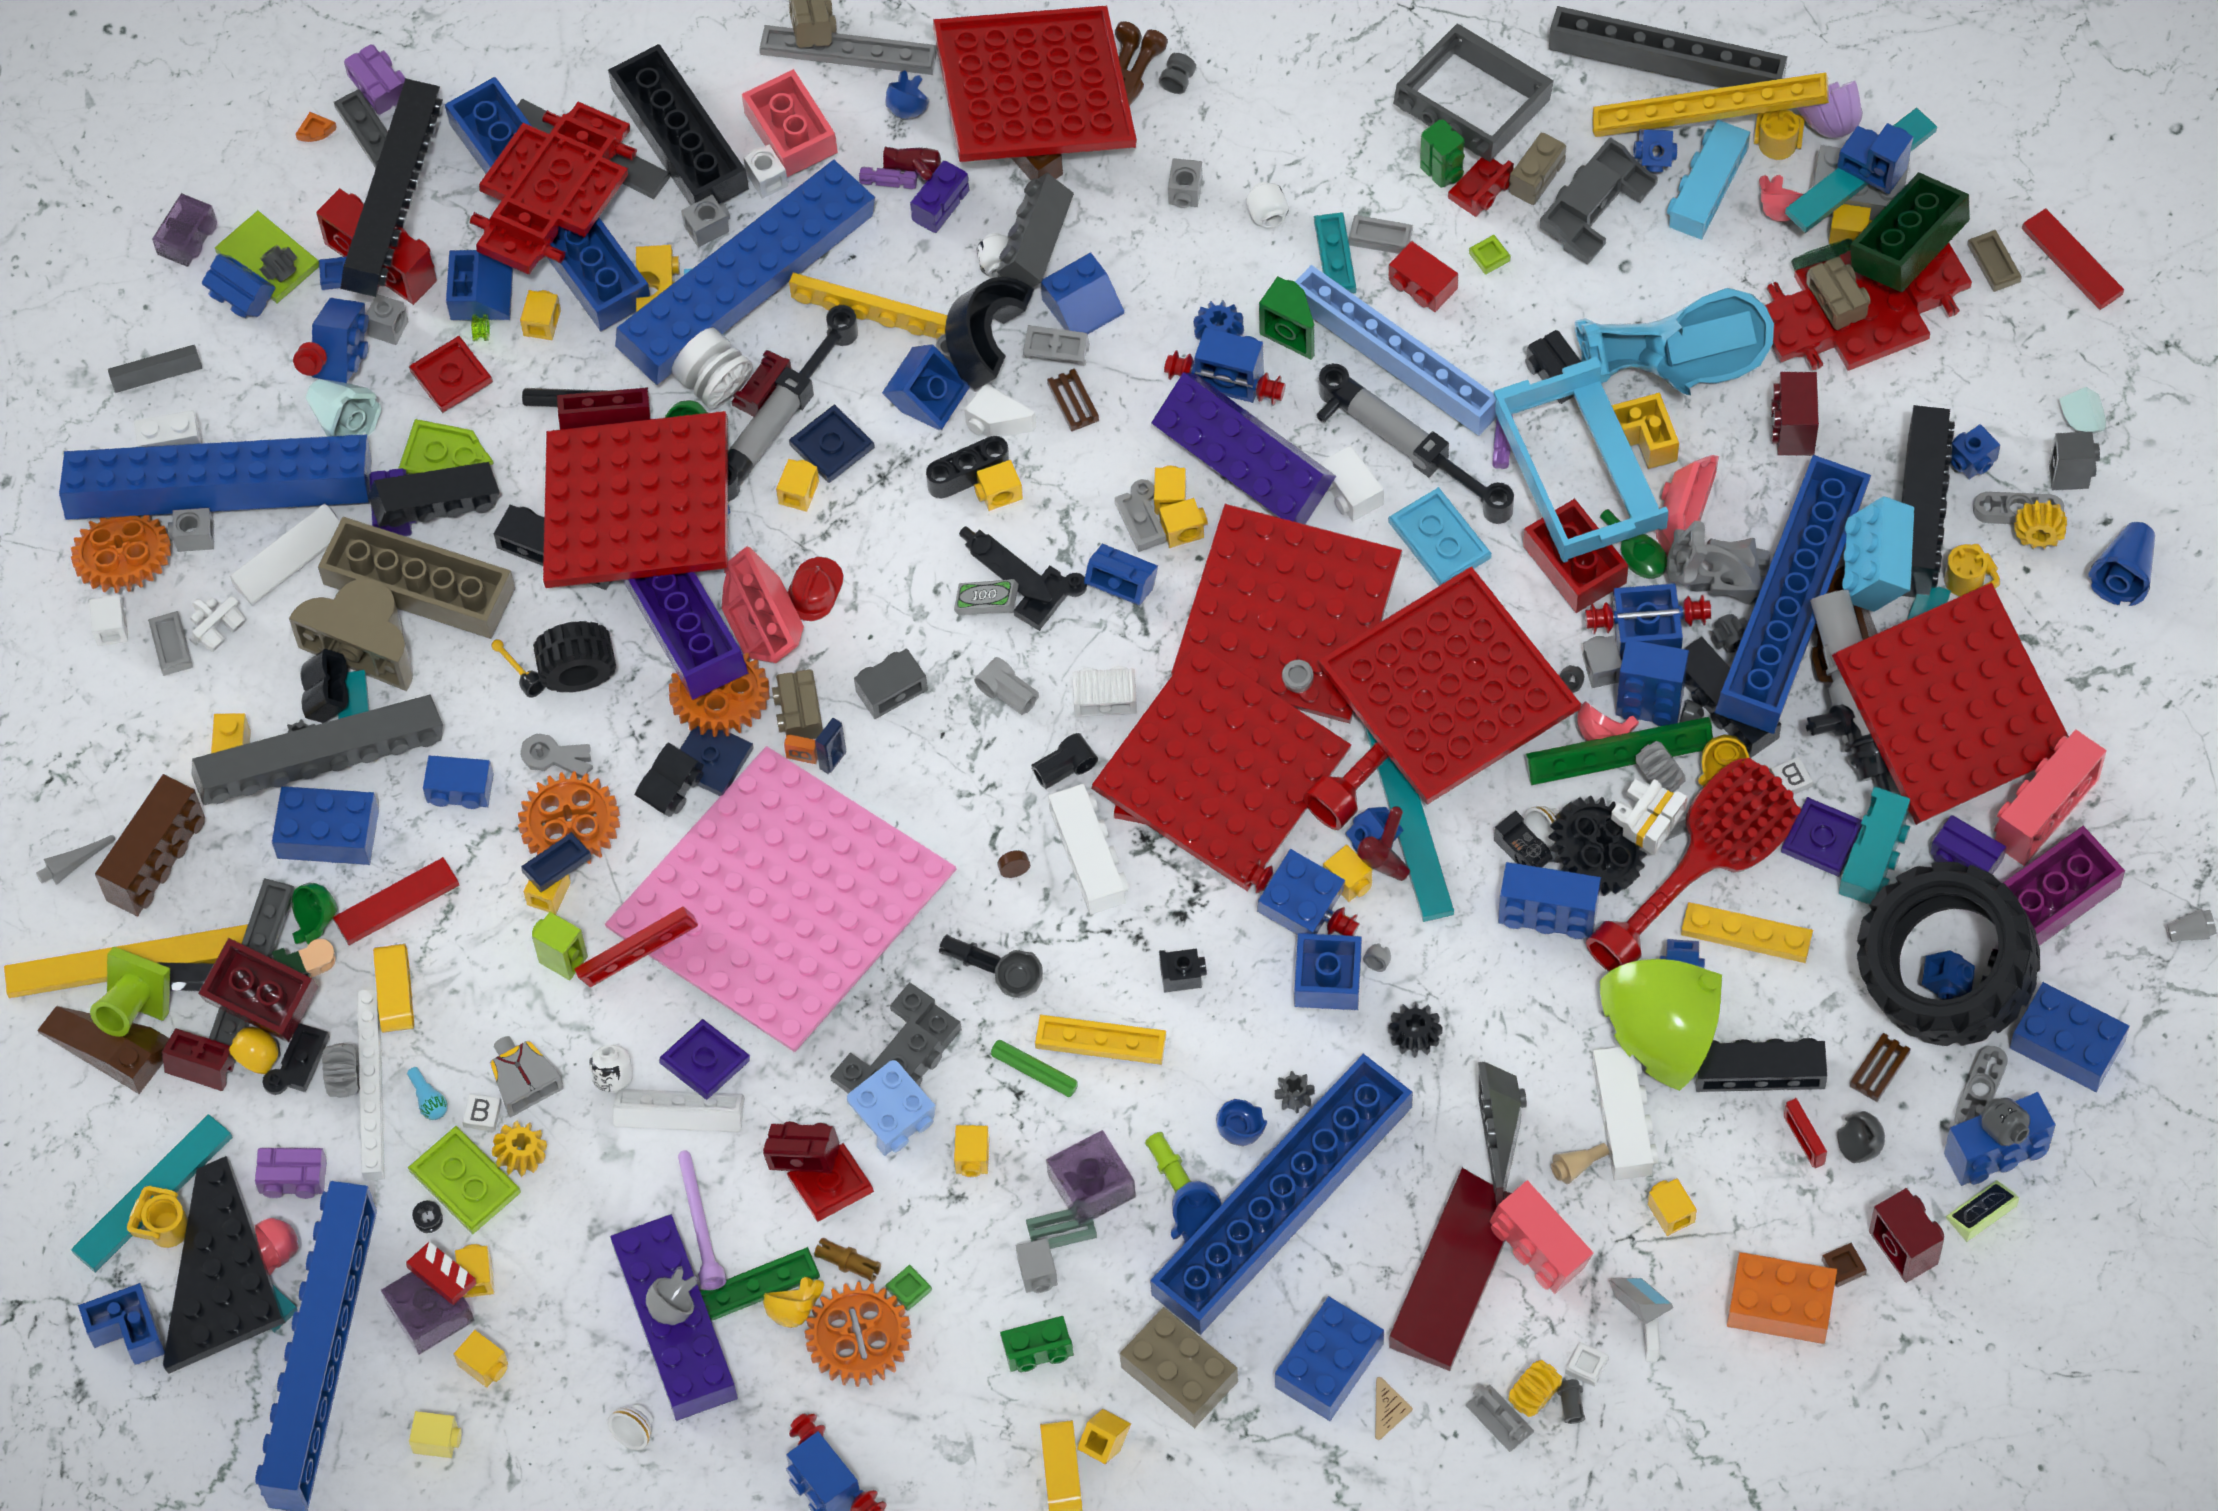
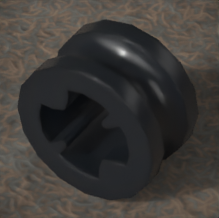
M427 1200L418 1203L414 1207L412 1217L419 1231L433 1233L441 1227L443 1215L438 1204ZM428 1211H432L434 1219L431 1222L427 1219V1223H424L421 1215L424 1212L428 1215Z

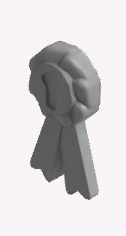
M534 734L522 743L520 755L523 762L531 770L545 771L552 765H556L570 773L576 771V775L582 778L593 769L591 764L586 763L591 762L589 754L591 747L589 744L558 746L550 735Z

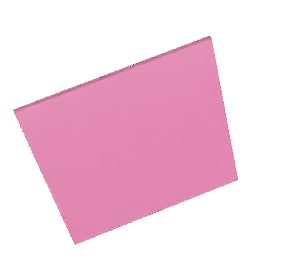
M766 746L605 923V926L625 940L684 906L694 915L698 926L648 955L793 1052H796L957 869L956 866Z

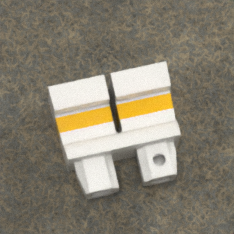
M1635 778L1627 791V797L1636 801L1637 804L1632 808L1621 801L1618 802L1612 811L1611 819L1623 827L1624 837L1655 855L1668 837L1669 832L1672 831L1686 811L1688 796L1677 790L1675 793H1672L1662 788V785L1655 779L1651 784Z

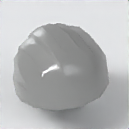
M682 1266L677 1267L671 1279L659 1278L648 1289L645 1304L649 1314L659 1323L676 1325L684 1322L693 1312L694 1305L688 1291L697 1284V1277L692 1276L684 1281L682 1279L684 1272Z

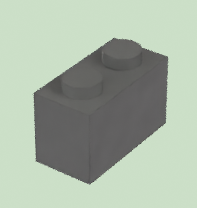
M2092 431L2055 433L2049 460L2052 491L2089 489L2091 477H2096V462L2100 461L2099 443H2094Z
M907 648L901 652L891 653L883 662L874 667L864 668L854 677L856 693L874 719L881 717L928 690L926 675Z

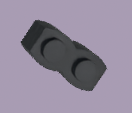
M324 649L302 665L300 677L305 691L302 695L301 704L305 718L325 723L346 708L348 690L344 680L347 676V664L342 653Z
M668 742L658 754L652 768L640 782L634 795L668 817H671L674 813L678 814L686 803L685 795L690 787H696L701 781L704 764Z

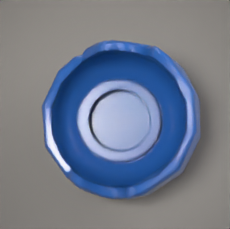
M1233 1099L1223 1104L1217 1114L1216 1124L1220 1135L1228 1143L1246 1146L1256 1142L1263 1134L1267 1120L1263 1118L1261 1107L1253 1106L1246 1100Z

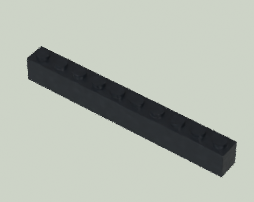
M405 78L343 266L340 289L376 297L379 286L386 285L389 269L386 266H392L395 249H392V247H398L401 230H398V228L404 229L407 218V211L404 209L410 210L413 192L410 190L416 191L420 173H416V171L422 172L426 155L422 153H428L431 143V136L428 134L434 135L437 124V117L434 116H440L443 99L438 98L440 86Z

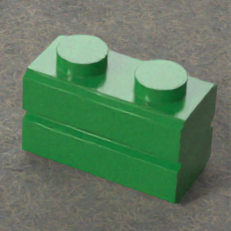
M1439 119L1422 132L1420 168L1428 176H1432V180L1440 188H1445L1450 183L1458 182L1464 174V138L1456 131H1452V127L1444 119Z

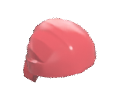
M1781 175L1774 176L1771 183L1768 176H1761L1759 183L1762 190L1761 202L1765 215L1777 222L1791 220L1785 214V210L1803 194L1782 188L1783 177Z
M1586 701L1582 704L1581 709L1578 710L1577 724L1581 735L1587 741L1630 733L1639 725V721L1634 716H1630L1622 724L1597 711Z
M275 1218L263 1220L255 1225L259 1248L268 1273L271 1275L276 1267H281L296 1254L299 1248L298 1238L290 1224Z

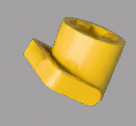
M1788 109L1758 113L1754 144L1759 142V149L1768 158L1783 160L1790 157L1795 152L1796 147L1797 149L1802 147L1803 116L1796 115Z
M1979 544L1959 545L1948 556L1944 583L1946 588L1951 590V593L1962 596L1984 586L1987 573L1993 579L1991 582L1996 589L2000 586V578L1996 572L1998 567L1989 553H1984Z
M152 1186L144 1187L129 1216L127 1230L132 1236L152 1240L154 1244L160 1247L171 1248L182 1243L185 1238L188 1218L181 1203L177 1200L178 1194L172 1190ZM141 1221L146 1230L137 1229Z

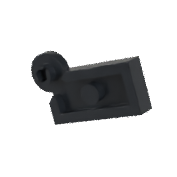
M1049 565L1041 576L1052 600L1050 602H1043L1024 597L1014 609V616L1040 631L1068 595L1078 597L1085 593L1087 584L1084 583L1085 577L1082 574L1070 573L1064 577L1060 571Z
M299 1023L281 1061L282 1066L280 1070H270L263 1077L262 1083L266 1092L278 1095L283 1093L287 1087L306 1092L323 1054L322 1052L330 1038L328 1032Z

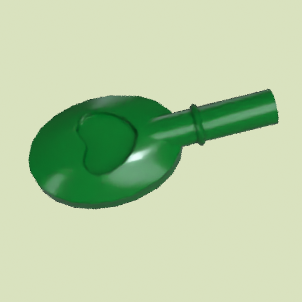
M1609 509L1600 515V518L1608 526L1621 522ZM1641 534L1621 542V556L1632 572L1647 579H1655L1664 574L1667 568V556L1656 540L1646 534Z

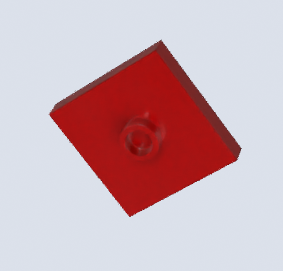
M457 336L409 366L412 375L442 413L493 382L490 374L460 336Z
M844 1143L840 1144L832 1173L790 1171L787 1173L790 1182L817 1222L874 1192L871 1183Z

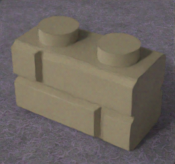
M789 0V14L797 46L803 48L812 47L813 44L816 46L830 45L832 43V33L837 31L835 15H832L831 0Z
M1541 132L1511 172L1509 192L1515 197L1535 205L1556 176V173L1565 164L1566 145L1552 136Z
M1839 256L1826 261L1824 264L1821 263L1811 267L1808 270L1806 282L1836 330L1848 326L1851 322L1855 323L1864 319L1867 316L1868 306L1871 302L1867 290L1864 287L1859 288L1855 282L1856 275L1850 264L1845 265Z
M808 669L796 671V673L778 674L776 676L778 686L772 687L775 706L781 705L782 714H776L779 733L785 732L786 735L790 734L816 739L823 731L813 670Z

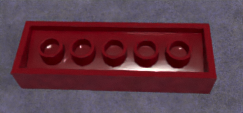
M1463 1167L1389 1336V1348L1451 1371L1506 1240L1501 1241L1491 1229L1492 1224L1489 1222L1497 1208L1493 1184L1481 1179ZM1506 1191L1504 1199H1506L1511 1193Z

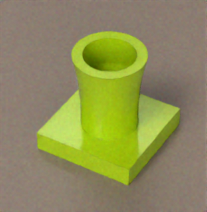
M113 947L107 954V993L95 1002L90 1009L93 1022L103 1032L111 1036L121 1037L129 1032L139 1012L163 1021L169 1014L170 968Z

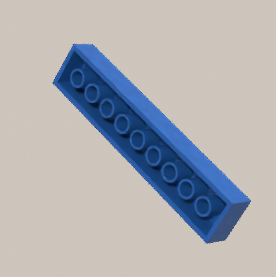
M496 77L489 79L445 104L450 126L485 174H487L522 123L532 126ZM598 218L585 237L558 226V234L551 243V246L565 251V257L561 263L548 257L547 259L598 329L602 331L636 312V298L650 296L648 283L602 220Z
M832 160L619 325L616 329L615 347L652 382L658 385L672 374V366L676 357L697 334L712 327L723 334L787 284L793 272L800 274L873 216L875 196L839 163Z
M367 434L64 451L59 496L65 520L173 514V510L210 508V511L213 512L320 506L323 504L369 503V474L371 473L372 459Z
M1816 455L1812 456L1722 688L1715 710L1716 714L1772 734L1775 733L1816 625L1810 600L1827 594L1846 546L1847 533L1845 526L1847 518L1859 511L1871 478L1870 474Z
M1363 1053L1150 1280L1151 1296L1201 1335L1412 1108L1413 1092Z
M330 1181L328 1191H324L321 1196L320 1210L323 1212L321 1221H316L314 1225L313 1240L316 1241L314 1251H309L307 1255L306 1270L309 1272L307 1280L302 1281L300 1285L299 1300L301 1301L299 1312L295 1311L292 1318L293 1340L292 1342H287L284 1359L287 1361L285 1373H280L277 1383V1391L280 1392L278 1403H273L271 1407L270 1422L273 1423L271 1433L266 1434L264 1437L263 1453H265L263 1465H258L255 1476V1483L259 1486L261 1496L264 1497L268 1508L286 1511H308L377 1214L369 1187L366 1185Z

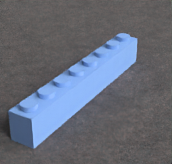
M1311 265L1295 281L1304 289L1313 319L1479 436L1497 418L1495 414L1496 398L1494 393Z

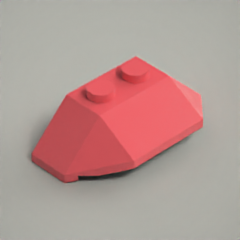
M1710 455L1694 461L1677 470L1671 483H1665L1661 500H1665L1663 507H1667L1669 511L1666 529H1657L1656 539L1667 556L1674 541L1675 530L1682 529L1686 531L1694 521H1701L1717 473L1719 456Z
M746 546L728 561V568L724 569L726 576L723 585L722 610L743 654L749 653L750 659L777 663L799 645L804 625L780 577L750 547Z

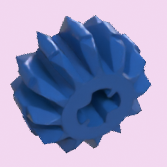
M1224 300L1221 301L1220 305L1215 306L1210 301L1208 308L1200 307L1198 316H1195L1193 321L1195 327L1194 335L1197 340H1201L1204 328L1213 330L1223 329L1230 334L1243 336L1244 334L1242 313L1237 312L1235 304L1226 307Z

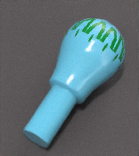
M417 1067L409 1069L407 1075L416 1089L420 1113L429 1120H437L443 1117L448 1107L446 1098L435 1090L431 1084L426 1082Z

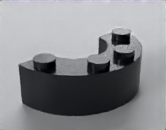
M1010 277L988 279L957 298L948 312L945 326L948 351L960 378L965 380L974 390L997 378L1006 355L999 349L993 338L992 319H996L1004 324L1025 312L1034 289L1022 281Z

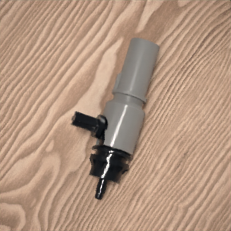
M1840 590L1818 596L1810 601L1824 647L1823 653L1828 667L1826 673L1827 676H1832L1833 679L1828 689L1833 706L1827 714L1808 717L1806 730L1807 732L1810 731L1812 736L1828 732L1842 736L1843 742L1846 744L1844 747L1845 752L1852 751L1853 753L1848 756L1849 764L1857 769L1860 781L1875 779L1878 788L1891 792L1887 776L1891 774L1832 657L1834 653L1863 640L1849 590Z

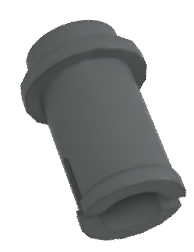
M1575 1379L1562 1381L1560 1388L1557 1390V1394L1562 1399L1564 1422L1568 1424L1580 1423L1585 1420L1581 1399L1583 1386L1579 1385V1381Z

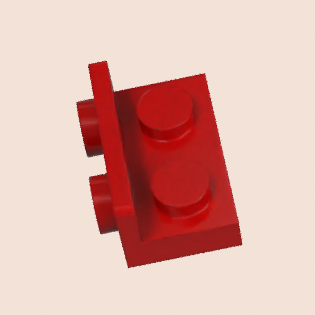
M1481 157L1448 192V199L1474 217H1477L1483 209L1488 210L1493 205L1496 196L1501 190L1506 191L1509 188L1510 174L1514 169V163L1508 160L1502 165L1494 158L1489 162Z

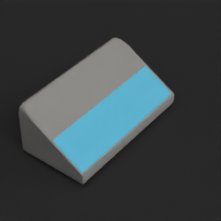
M1615 1278L1609 1280L1615 1298L1646 1324L1674 1308L1671 1302L1642 1278Z

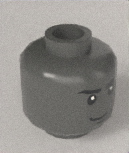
M2007 1097L1996 1098L1984 1107L1981 1113L1982 1128L1999 1145L2010 1146L2014 1143L2019 1144L2029 1135L2030 1116L2013 1099Z

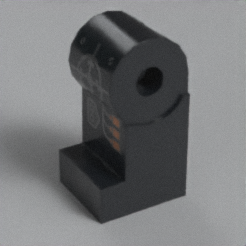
M1516 810L1495 826L1494 841L1516 864L1542 868L1553 859L1547 845L1537 838L1524 824V818Z

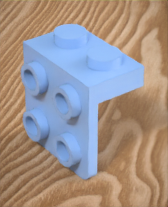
M895 1060L888 1062L847 1095L848 1104L877 1136V1148L884 1156L891 1151L894 1153L900 1151L909 1142L908 1137L916 1131L919 1133L924 1132L934 1122L935 1104Z

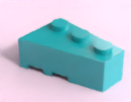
M1874 786L1868 812L1863 816L1861 830L1856 843L1852 847L1841 878L1840 895L1870 904L1885 885H1889L1890 879L1886 878L1889 869L1895 870L1900 857V852L1896 851L1899 842L1905 844L1910 831V826L1905 825L1910 798Z

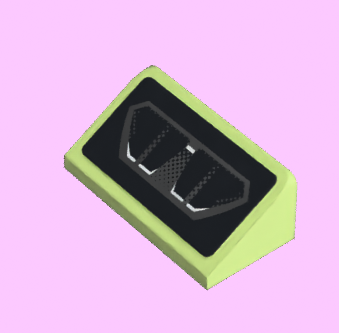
M1996 1180L1947 1215L1946 1219L1964 1240L1968 1242L2017 1207L2019 1197Z

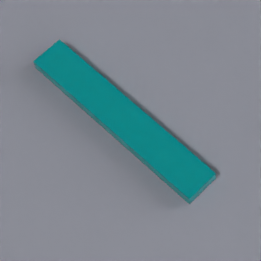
M1917 107L1893 125L1894 127L1903 128L1908 134L1914 136L1911 151L1937 131V126ZM1837 168L1786 208L1785 214L1806 233L1869 184Z
M208 1114L71 1248L72 1253L96 1273L132 1237L131 1233L127 1230V1224L142 1189L146 1186L172 1190L177 1193L196 1174L197 1168L204 1166L233 1138L232 1134ZM142 1221L139 1223L137 1229H140L143 1226Z

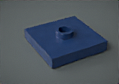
M835 404L789 439V445L805 461L817 466L818 473L828 483L832 482L875 448L874 442Z
M697 726L689 733L680 749L704 764L702 769L703 777L697 786L721 796L733 783L754 747L753 743L732 733L726 736L723 730H719L716 737H713L712 730L709 729L704 735H700V727Z

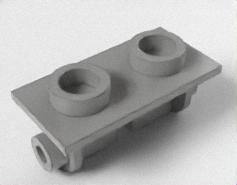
M1490 1384L1486 1388L1480 1385L1473 1392L1475 1397L1465 1404L1509 1452L1534 1433V1430Z

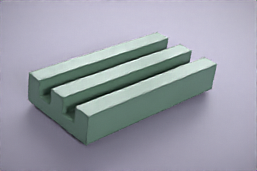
M1089 1205L1026 1219L1031 1242L1038 1240L1037 1238L1059 1234L1085 1226L1088 1227L1087 1230L1049 1238L1050 1249L1097 1238ZM1084 1216H1085V1218H1081V1219H1077V1220H1073V1221H1069V1222H1065V1223H1061V1224H1056V1225H1052V1226H1048V1227H1044V1228H1040V1229H1036V1230H1035V1228H1039V1227H1043V1226H1047V1225H1051V1224H1055V1223H1059V1222H1064V1221H1068V1220H1072V1219H1076V1218H1080V1217H1084Z

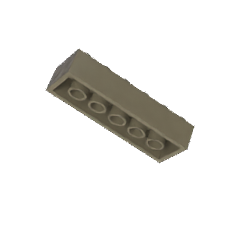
M342 517L318 565L323 585L340 590L347 583L357 579H375L385 584L391 590L397 609L490 639L515 590L511 570L346 517Z

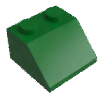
M1277 276L1259 302L1260 335L1312 360L1315 356L1314 321L1304 289L1292 280H1285Z

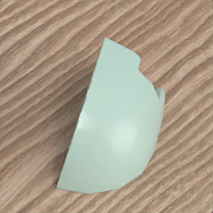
M2084 387L2059 398L2065 418L2069 425L2076 430L2098 433L2106 428L2104 409L2098 393L2088 387Z

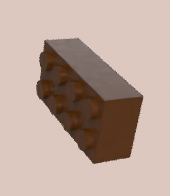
M162 774L95 872L107 902L137 917L143 908L149 907L153 900L154 892L160 883L163 884L168 879L172 865L177 858L180 859L185 854L189 840L204 825L205 816L195 789Z

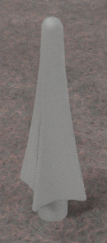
M110 835L81 848L45 858L46 867L36 872L39 881L44 883L52 878L57 885L81 864L113 843L115 836Z

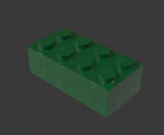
M1918 172L1850 244L1851 266L1854 272L1902 293L1969 222V194Z

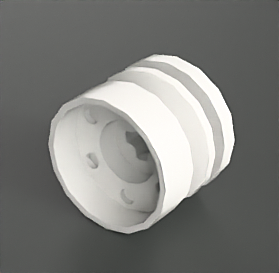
M714 327L705 329L691 339L680 351L672 366V374L687 388H694V395L702 399V402L710 409L718 408L730 400L734 393L739 391L745 384L753 369L752 362L747 357L742 356V352L738 349H730V341Z

